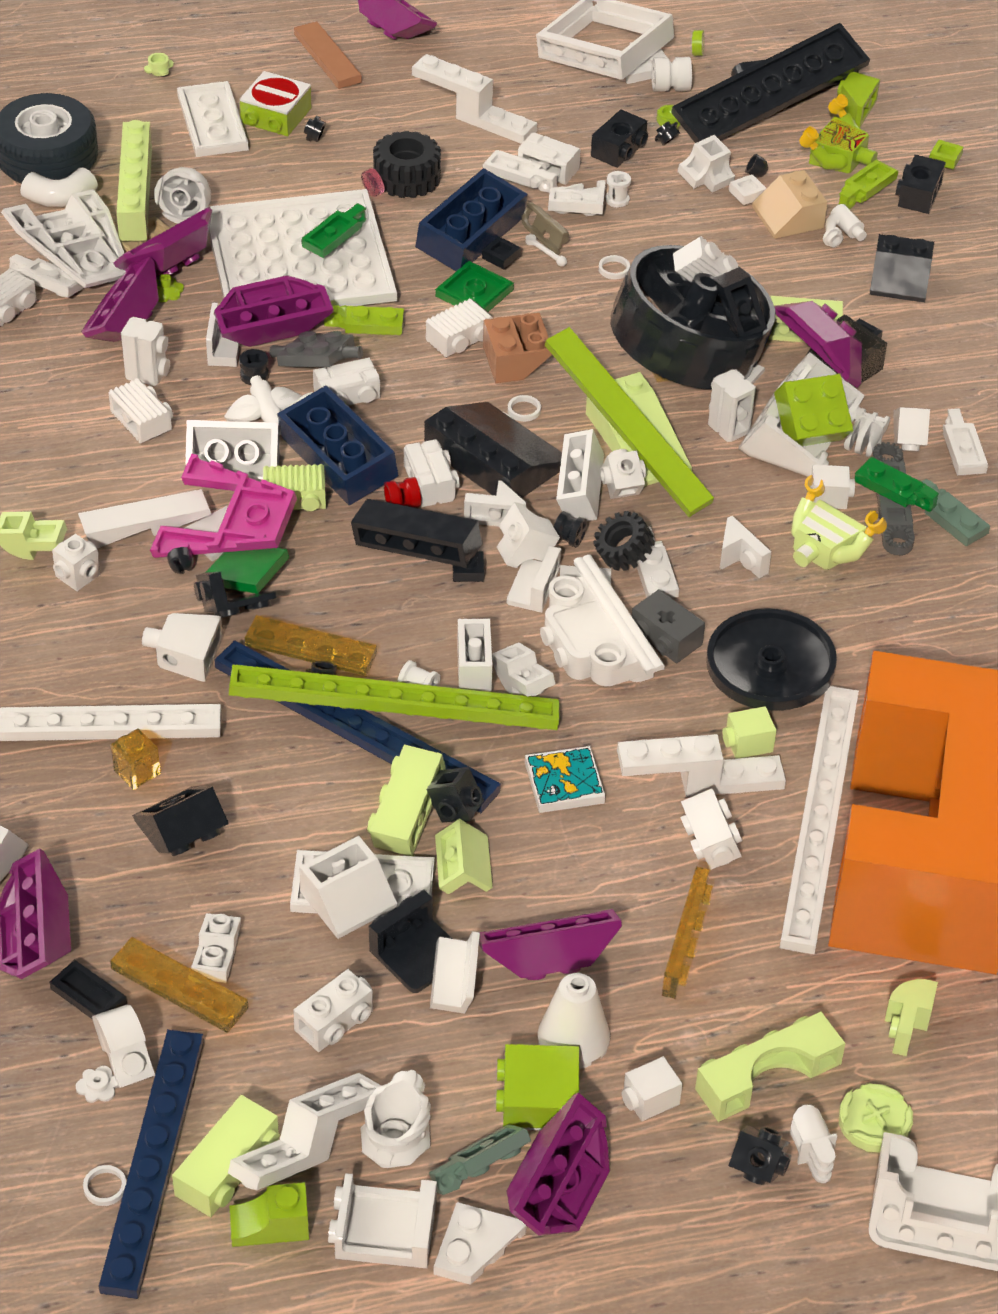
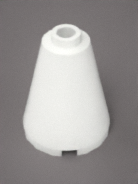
M572 973L561 980L539 1025L538 1042L539 1045L579 1046V1069L591 1066L592 1061L600 1056L602 1058L606 1054L610 1043V1031L595 982L585 974Z

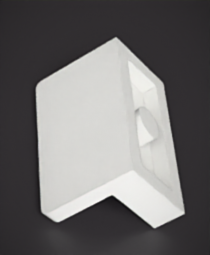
M212 303L206 336L208 366L237 367L240 344L222 337L214 316V310L218 303Z
M549 546L542 562L530 559L521 564L507 596L508 605L543 612L549 597V584L558 576L560 571L561 548Z
M472 931L468 941L444 937L438 938L436 942L430 1008L466 1013L474 998L479 932Z

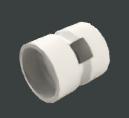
M665 57L653 58L652 88L654 92L669 91L671 86L675 91L691 90L692 64L690 57H675L672 63Z

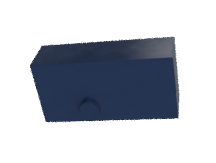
M483 168L419 222L415 247L457 271L468 261L474 262L482 255L483 248L497 237L505 235L522 220L528 194Z
M327 385L277 413L281 435L285 442L307 464L311 466L323 464L325 482L349 506L383 486L384 482H389L399 476L395 452Z

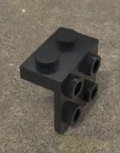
M221 572L196 575L197 582L194 583L196 598L198 601H202L204 612H214L215 615L221 617L240 613L239 607L245 606V609L252 610L271 606V599L278 598L276 591H263L258 594L254 593L227 600Z
M422 890L413 897H407L398 907L387 914L378 916L369 925V951L412 993H419L432 984L438 938H453L433 920V898L425 890Z

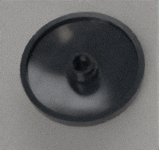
M771 608L744 611L722 622L709 639L706 657L708 673L721 692L742 705L751 708L766 706L768 711H784L799 708L821 697L833 682L837 663L835 646L829 635L818 624L800 614Z

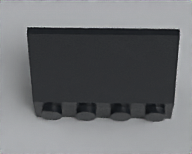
M489 402L448 406L424 421V441L437 439L442 450H448L451 466L491 495L496 496L498 481L501 480L520 498H523L560 472L561 451Z

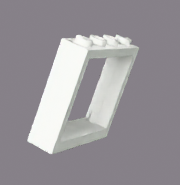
M580 0L536 34L538 56L542 59L623 80L674 38L673 15L616 0ZM592 21L642 34L623 51L572 38Z

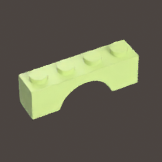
M822 1012L810 1017L803 1016L791 1026L780 1031L773 1030L752 1044L740 1045L726 1056L719 1059H710L703 1063L697 1071L695 1090L716 1120L720 1122L750 1107L753 1089L752 1081L760 1073L773 1068H789L797 1070L809 1078H813L841 1065L846 1043Z

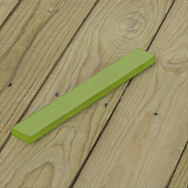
M570 327L545 341V347L633 451L637 450L639 459L644 461L645 466L688 517L713 503L714 497Z

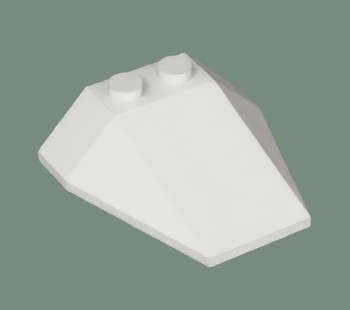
M94 189L71 194L65 210L35 216L27 204L4 208L1 212L15 232L27 244L84 288L118 280L126 272L116 268L113 264L114 261L124 254V250L110 211Z

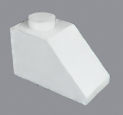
M900 407L894 410V443L902 445L903 451H919L920 446H927L930 409Z

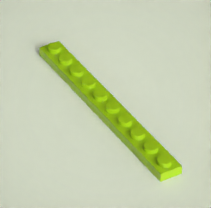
M232 664L229 684L230 696L537 729L557 730L559 724V699Z

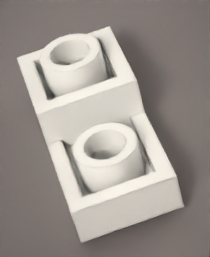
M206 913L199 933V947L191 966V979L227 982L241 925L240 917Z

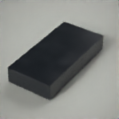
M75 959L49 982L52 991L91 1019L94 1015L128 1004L127 996Z

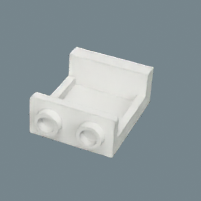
M345 1173L343 1187L336 1186L334 1209L339 1210L338 1220L331 1219L329 1226L328 1243H335V1259L427 1268L436 1208L437 1181L421 1180L420 1192L355 1185L353 1183V1174Z

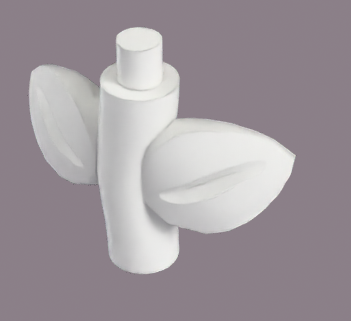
M256 375L250 380L252 385L250 388L251 395H244L237 399L224 417L227 421L250 422L261 417L263 422L278 423L279 435H281L277 413L296 403L302 395L285 387H275L272 390L266 380H262L260 376Z

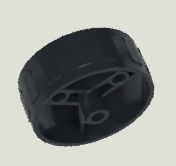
M655 246L638 254L630 265L627 275L625 274L611 312L610 325L620 346L635 361L649 371L681 385L698 389H712L711 383L713 379L732 369L740 372L744 376V380L747 379L761 356L775 322V307L764 287L750 275L768 329L750 336L737 337L729 328L713 280L715 277L706 273H698L694 276L691 283L675 271L673 253L684 246ZM646 297H650L660 310H658Z

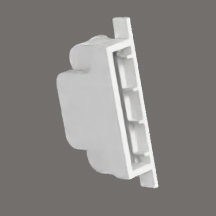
M585 555L583 558H576L574 565L581 574V577L559 576L550 582L548 590L550 601L549 608L545 612V627L540 628L542 641L546 646L549 645L554 652L557 665L560 668L563 667L567 675L573 679L582 680L591 677L596 684L601 686H613L629 680L642 682L653 678L654 672L664 669V664L592 556Z

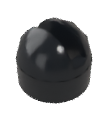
M754 154L750 158L745 172L749 175L752 174L756 178L763 177L768 171V164L763 157Z
M178 547L172 549L167 554L168 563L173 572L184 574L185 570H191L193 556L189 548Z

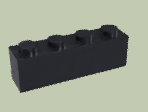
M366 499L351 521L355 544L358 546L465 568L468 567L482 545L478 520L378 500Z

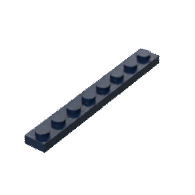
M167 1029L99 1282L100 1294L134 1299L139 1298L204 1044L203 1034Z

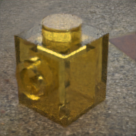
M139 728L127 735L121 736L111 744L114 771L133 790L161 774L158 747Z

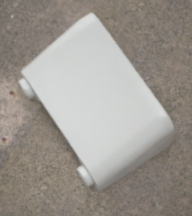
M809 352L786 376L778 388L784 382L837 373ZM841 377L851 422H853L856 418V413H859L861 410L859 404L865 395ZM773 393L738 449L749 457L808 477L812 473L813 465L829 464L826 460L828 456L826 450L831 442L801 446L785 434L782 430Z
M884 1132L869 1220V1235L877 1245L884 1248L998 1271V1164L993 1170L991 1181L917 1166L918 1149L916 1144L905 1136Z

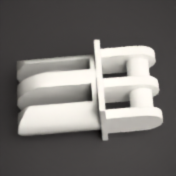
M861 408L860 412L856 413L853 426L854 431L847 436L844 448L850 451L856 441L855 453L861 455L867 446L866 457H870L874 447L879 443L881 444L882 437L888 428L890 417L882 418L876 412L870 414L866 412V409Z
M803 1105L794 1113L790 1128L791 1136L799 1152L797 1163L798 1165L807 1163L815 1181L827 1183L831 1179L833 1162L836 1157L834 1149L837 1134H830L817 1108L812 1105Z

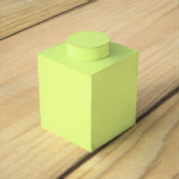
M766 706L728 713L727 726L723 728L722 734L726 747H731L735 759L773 752L776 728Z

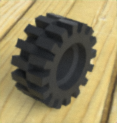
M624 511L623 516L620 512L615 513V519L613 520L610 516L606 518L607 524L603 525L601 523L598 528L601 532H595L594 537L596 540L593 541L596 551L607 566L613 567L616 571H619L620 567L623 571L629 570V565L636 568L638 560L644 562L647 559L644 556L645 553L651 554L652 549L650 546H654L655 542L653 540V533L642 517H639L635 512L631 515L629 511ZM631 536L625 544L616 547L623 538Z

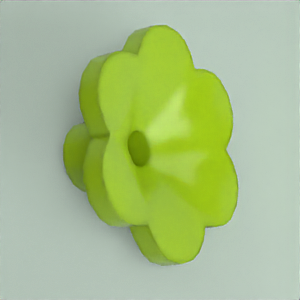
M163 274L160 276V279H156L158 302L175 301L181 297L180 293L184 291L182 283L176 282V279L168 274Z

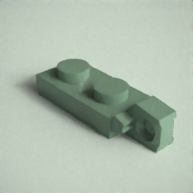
M928 479L921 481L939 492L936 507L931 512L925 510L924 513L963 545L968 546L989 534L990 525L944 489L939 490L937 485Z
M508 1124L448 1157L449 1162L429 1172L431 1180L437 1181V1193L445 1195L458 1190L462 1180L486 1173L490 1169L489 1165L499 1159L505 1160L518 1155L521 1152L520 1147L531 1142L527 1129Z

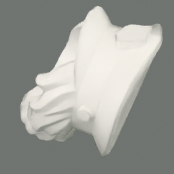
M414 1070L397 1072L390 1083L378 1086L369 1097L364 1109L365 1124L360 1128L362 1152L382 1168L411 1165L422 1153L430 1148L429 1120L431 1117V1104L428 1097L423 1094L425 1083L422 1077Z

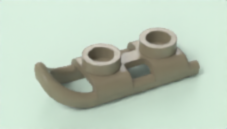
M532 202L526 203L527 208L522 215L524 227L535 235L548 249L559 255L562 245L568 242V231L557 221L553 220L541 207ZM534 211L537 215L533 225H530L528 218L530 213ZM545 232L550 234L549 239H546L543 236Z

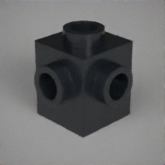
M469 767L440 770L426 789L441 823L455 822L458 819L467 822L475 816L476 811L484 802L482 792L477 786Z
M748 1125L740 1131L728 1166L744 1172L743 1177L750 1182L764 1185L765 1182L772 1183L778 1175L784 1176L789 1167L792 1155L787 1154L790 1142L781 1139L782 1134L774 1129L761 1127L759 1130Z

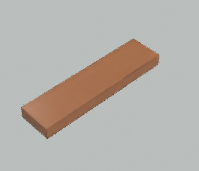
M317 21L294 27L296 38L338 89L362 82L360 72Z

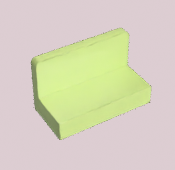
M458 819L435 835L440 890L450 894L467 882L476 885L486 892L493 888L489 843L486 834Z

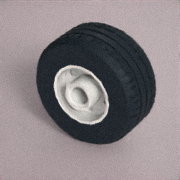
M40 93L16 99L0 111V169L12 180L22 184L24 178L31 172H35L48 179L60 180L70 176L78 168L90 170L96 162L98 141L95 118L91 111L80 101L61 94Z

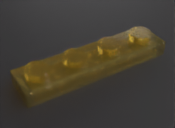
M258 615L255 616L245 635V646L311 663L315 661L331 662L336 664L339 670L367 676L377 655V645Z
M697 866L695 868L664 973L662 996L676 999L679 985L686 987L690 972V966L686 965L687 958L694 959L698 938H695L694 934L695 931L702 932L706 911L701 909L703 904H710L714 885L708 884L710 869Z
M131 937L110 960L111 969L226 1033L231 1030L248 1009V999L134 937Z

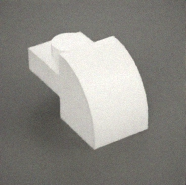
M518 642L492 653L496 673L509 694H524L527 697L536 696L543 693L544 689L555 685L553 673L537 664L535 652Z

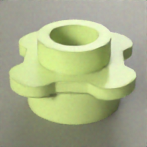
M154 53L148 57V65L144 67V71L155 76H166L169 74V68L174 66V62L164 53Z

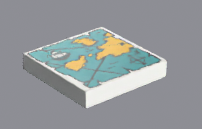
M590 746L525 755V765L539 813L605 803V793Z

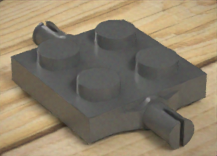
M305 331L300 333L298 338L286 346L272 345L270 347V356L272 358L277 357L278 366L331 367L341 359L362 358L363 348L362 346H355L353 334H342L340 331L316 334L315 331Z

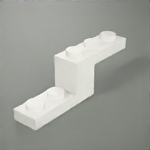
M425 54L412 66V76L456 92V119L520 144L526 141L532 132H537V122L492 106L493 79Z
M717 734L618 742L617 745L622 776L680 772L686 797H693L709 789H713L715 795L785 789L786 780L779 755L723 760Z
M357 1073L290 1099L280 1140L231 1159L228 1174L240 1180L245 1187L257 1191L327 1161L331 1152L338 1120L363 1111L369 1097L380 1085Z

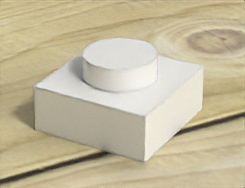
M752 174L729 183V191L743 205L752 203L767 189Z

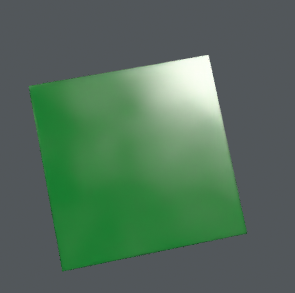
M468 261L435 289V297L454 306L470 298L488 313L514 290V282Z
M282 548L223 552L205 573L221 572L224 588L258 594L289 559L287 549Z

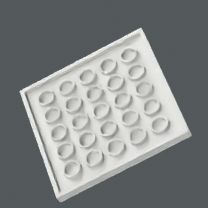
M367 189L210 206L212 217L209 236L223 299L233 287L289 275L306 280L314 285L320 284L325 286L332 305L360 306L397 301L396 287ZM357 203L366 207L365 214L367 219L362 224L363 226L324 258L302 247V237L337 210L346 212Z

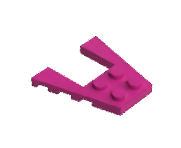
M191 453L181 476L184 485L234 491V494L217 533L160 525L150 549L154 558L167 557V554L172 549L178 547L189 548L192 555L278 548L297 501L295 491L263 479L259 482L249 478L247 473L239 470L235 473L225 469L223 464L212 460L210 463L199 459L198 455Z

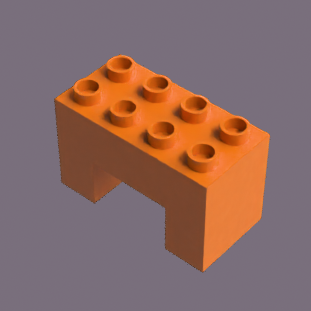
M873 651L857 735L850 789L930 802L928 816L852 804L836 887L828 946L997 975L998 670Z

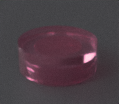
M374 168L362 172V184L371 196L375 197L384 192L385 188L382 178Z

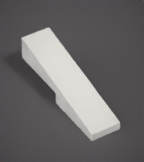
M202 489L78 513L88 541L92 542L96 548L150 528L153 536H156L160 525L180 527L212 515Z

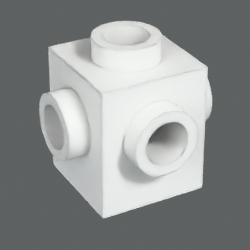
M626 449L615 450L607 456L600 467L601 480L603 484H607L610 499L639 495L645 486L646 468L644 461L639 460L637 450L627 452Z
M74 534L52 549L55 576L75 591L80 590L100 576L99 552L92 542L86 541L77 534Z

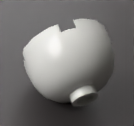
M179 167L168 171L158 180L154 189L156 205L159 204L160 208L164 211L162 214L165 218L174 223H180L204 210L211 201V189L207 180L201 173L192 168Z

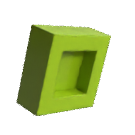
M938 139L929 158L945 161V168L954 170L962 156L964 147Z

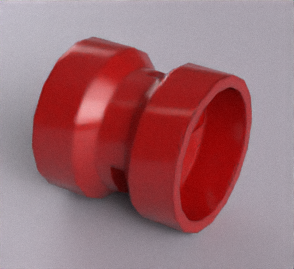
M415 477L405 478L400 483L396 481L384 482L386 502L409 507L421 506L420 488Z

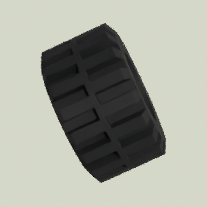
M397 131L391 135L383 136V139H379L376 142V146L373 148V179L376 186L380 187L382 192H388V195H396L399 198H416V196H424L427 192H432L435 190V186L439 185L441 149L434 139H430V136L422 135L416 131Z

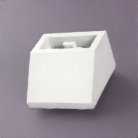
M360 836L299 866L300 892L337 939L397 907L396 899L378 858Z

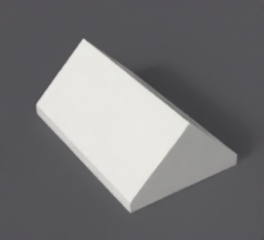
M187 420L186 464L192 453L198 455L199 459L209 463L211 460L223 464V467L235 473L239 470L247 473L249 478L261 482L263 479V467H270L272 465L276 467L279 465L278 423Z

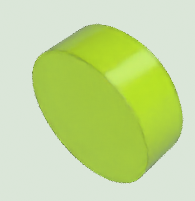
M694 30L692 33V55L703 56L704 30Z
M664 105L657 110V123L660 126L668 121L671 125L677 122V127L681 125L671 113L674 105Z

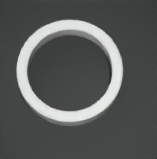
M617 255L606 256L599 262L600 274L608 279H622L625 277V274L627 275L630 268L629 261ZM608 262H619L626 269L620 273H610L604 270L602 266Z
M516 396L508 403V414L517 421H532L541 412L540 402L532 396ZM518 402H529L535 405L537 410L529 415H520L512 410V406Z
M111 1165L98 1166L86 1175L83 1182L84 1194L91 1203L98 1206L115 1204L123 1197L126 1178L124 1173L117 1167ZM101 1173H112L120 1178L122 1185L114 1196L98 1198L93 1196L88 1190L90 1181Z

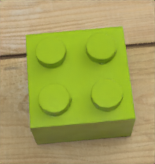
M840 374L784 382L774 392L782 430L801 446L840 441L854 431Z

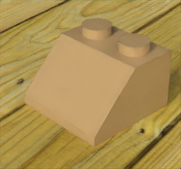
M802 170L780 175L752 202V208L773 238L777 239L824 228L827 200L806 171Z

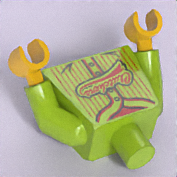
M839 94L828 105L829 111L832 114H838L839 118L834 116L819 134L815 128L807 127L799 141L801 146L811 148L809 164L823 167L826 170H835L848 174L859 163L865 165L872 163L877 159L878 152L867 148L869 141L868 133L861 130L856 125L849 112L846 113L844 110L848 105V99L845 95Z

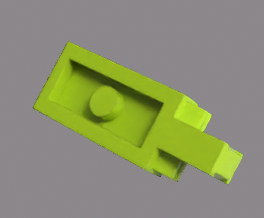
M877 159L845 181V185L839 193L838 205L844 204L850 209L854 207L856 202L863 203L895 181L898 176V170Z
M332 305L333 313L324 319V326L339 327L345 329V333L401 336L404 308Z

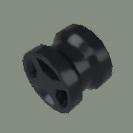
M249 349L242 352L239 356L241 381L251 385L250 380L256 375L260 376L262 380L267 381L269 378L267 354L259 349Z
M562 511L554 524V529L560 537L558 542L564 540L569 543V546L577 548L584 538L587 529V519L581 517L575 519L571 517L570 513Z

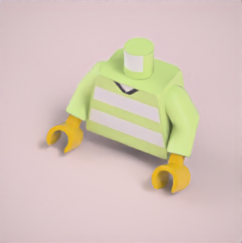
M813 475L808 476L805 480L807 495L805 498H801L792 522L791 534L795 538L793 545L795 550L793 553L794 561L801 567H806L813 562L823 569L830 570L838 564L859 560L874 540L872 536L874 534H881L886 530V520L882 517L877 524H873L878 519V514L876 511H870L865 518L868 526L866 527L820 499L816 503L813 502L815 497H819L824 493L825 485L823 480H821L816 489H811L814 478Z

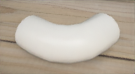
M78 168L70 176L60 180L48 179L35 172H31L24 178L20 192L24 198L46 207H65L71 194L91 189L96 190L98 183L95 176L86 168Z

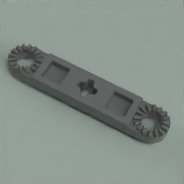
M881 442V444L879 443L874 447L873 458L906 474L903 452L899 445L895 446V443L890 444V442H887L885 444V442ZM882 455H891L894 457V459L891 458V460H889V458H887V460H885L886 457H883ZM876 493L879 520L884 517L887 523L886 530L881 533L884 549L893 555L899 556L910 553L915 540L911 505L905 508ZM900 538L903 539L905 543L902 542L901 544L900 542H898V544H896V541L893 543V539Z

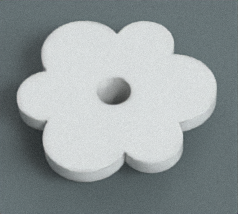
M100 1066L95 1071L92 1069L85 1070L83 1072V1079L76 1083L77 1093L84 1095L89 1103H94L98 1099L103 1102L112 1100L115 1096L114 1089L118 1087L115 1076H112V1070L107 1066Z

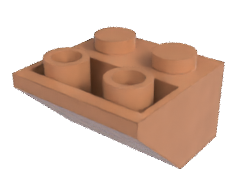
M540 312L483 320V348L495 384L524 380L552 355L545 347V341L549 337Z

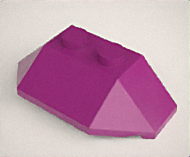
M358 0L359 11L368 18L367 22L377 28H383V34L392 39H397V37L409 39L431 30L437 25L436 21L405 0Z
M211 207L205 208L124 253L113 264L116 268L126 270L129 264L151 257L154 260L156 277L163 274L171 276L179 270L177 266L183 262L186 266L192 264L200 258L198 253L206 248L212 217Z
M151 257L129 264L124 275L115 282L81 330L86 338L116 342L122 340L121 332L130 318L137 317L147 320L153 314L152 310L159 301L155 265Z
M289 275L233 287L214 310V316L222 337L248 347L299 336L300 333L309 331L333 313V307L325 286L320 284L314 285L306 280Z
M813 301L774 306L775 314L840 374L846 382L857 388L860 386L862 343L854 337L857 331L845 321L840 324L835 319L838 314L826 303L822 307Z
M40 848L12 863L9 871L11 877L4 886L0 897V971L19 979L35 973L71 952L68 894L46 853Z
M613 909L603 910L601 912L479 932V946L483 952L520 978L540 980L545 978L546 974L556 972L572 974L579 972L581 968L592 966L620 930L622 922Z
M580 1093L574 1094L538 1132L506 1190L510 1212L538 1236L575 1233L579 1231L610 1172L608 1142L604 1130L607 1127L606 1116Z

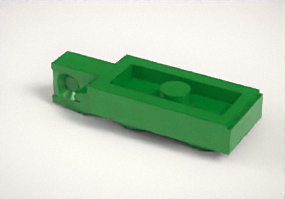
M357 203L346 212L337 210L302 237V247L324 258L363 226L362 224L367 219L365 214L366 207Z
M870 457L855 472L854 479L856 483L905 508L908 505H916L931 512L937 505L939 492L873 457Z

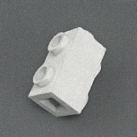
M709 789L681 801L686 815L680 818L688 836L694 834L696 839L690 842L698 860L705 858L709 869L712 870L742 857L737 843L742 842L735 823L733 822L729 825L726 819L731 818L732 815L724 798L718 801L713 789Z
M347 969L293 1009L294 1031L317 1052H320L329 1044L337 1043L346 1031L354 1025L366 1021L371 1012H373V990L370 984L364 978H358Z

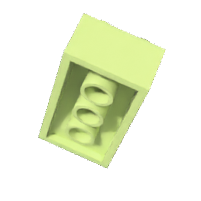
M641 372L614 379L692 471V467L654 390ZM587 397L586 415L611 451L626 449L627 452L633 451ZM645 466V486L659 482Z

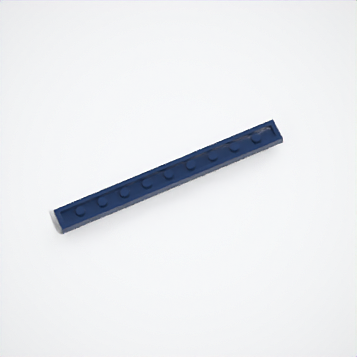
M236 640L215 658V668L231 676L232 664L289 670ZM276 701L392 764L395 756H400L403 746L408 745L442 754L446 769L469 767L365 710ZM469 767L477 786L482 792L484 802L477 810L482 813L500 793L501 783Z

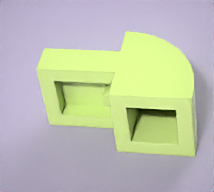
M2 512L0 516V546L8 553L22 559L34 560L37 551H52L59 543L63 542L67 532L64 520L35 521L32 512Z
M927 979L910 980L900 984L892 992L885 1016V1021L891 1022L888 1037L895 1039L892 1053L907 1056L913 1028L927 1031L938 982Z

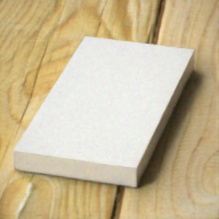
M228 81L177 88V96L196 157L249 150L248 140Z
M297 850L290 912L317 913L300 892L299 866L326 853V851ZM374 854L378 858L397 902V907L404 899L410 896L413 897L422 890H425L432 897L434 857Z

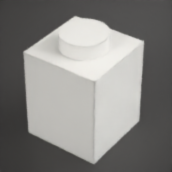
M813 465L811 475H813L814 481L810 488L816 489L821 480H823L825 485L824 493L819 497H815L813 502L816 503L820 499L835 509H847L848 498L854 497L855 479H850L849 466Z
M663 1056L625 1073L624 1089L621 1092L626 1107L630 1111L634 1110L642 1122L680 1105L682 1082Z

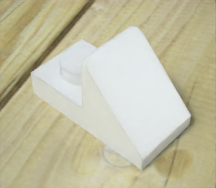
M499 480L496 496L473 493L465 494L464 518L478 520L479 525L499 527L514 502L523 504L525 507L526 502L503 481Z
M733 516L728 517L720 569L741 561L742 565L758 578L769 573L771 551Z

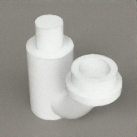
M839 204L834 207L826 220V232L823 236V242L830 247H837L842 242V231L836 225L850 238H856L858 241H863L867 233L864 231V224L844 204Z

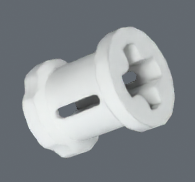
M622 171L609 173L607 176L609 191L605 196L607 204L616 208L628 205L630 197L627 191L628 186L631 184L630 175Z
M409 660L401 669L398 682L438 686L440 674L435 671L430 673L417 667L416 662Z

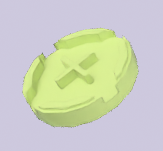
M869 1083L861 1085L860 1089L854 1091L852 1089L845 1095L839 1108L838 1124L843 1135L854 1146L867 1152L880 1153L884 1132L908 1138L913 1126V1111L910 1105L908 1107L907 1103L903 1100L904 1096L897 1090L886 1085Z

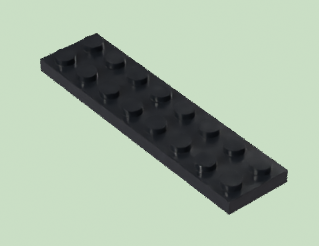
M838 23L674 105L671 113L695 143L713 135L721 141L847 77L850 73L857 72L868 66L870 58L844 26Z

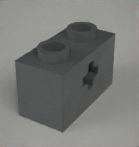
M659 589L632 608V618L650 645L676 664L703 645L705 622Z

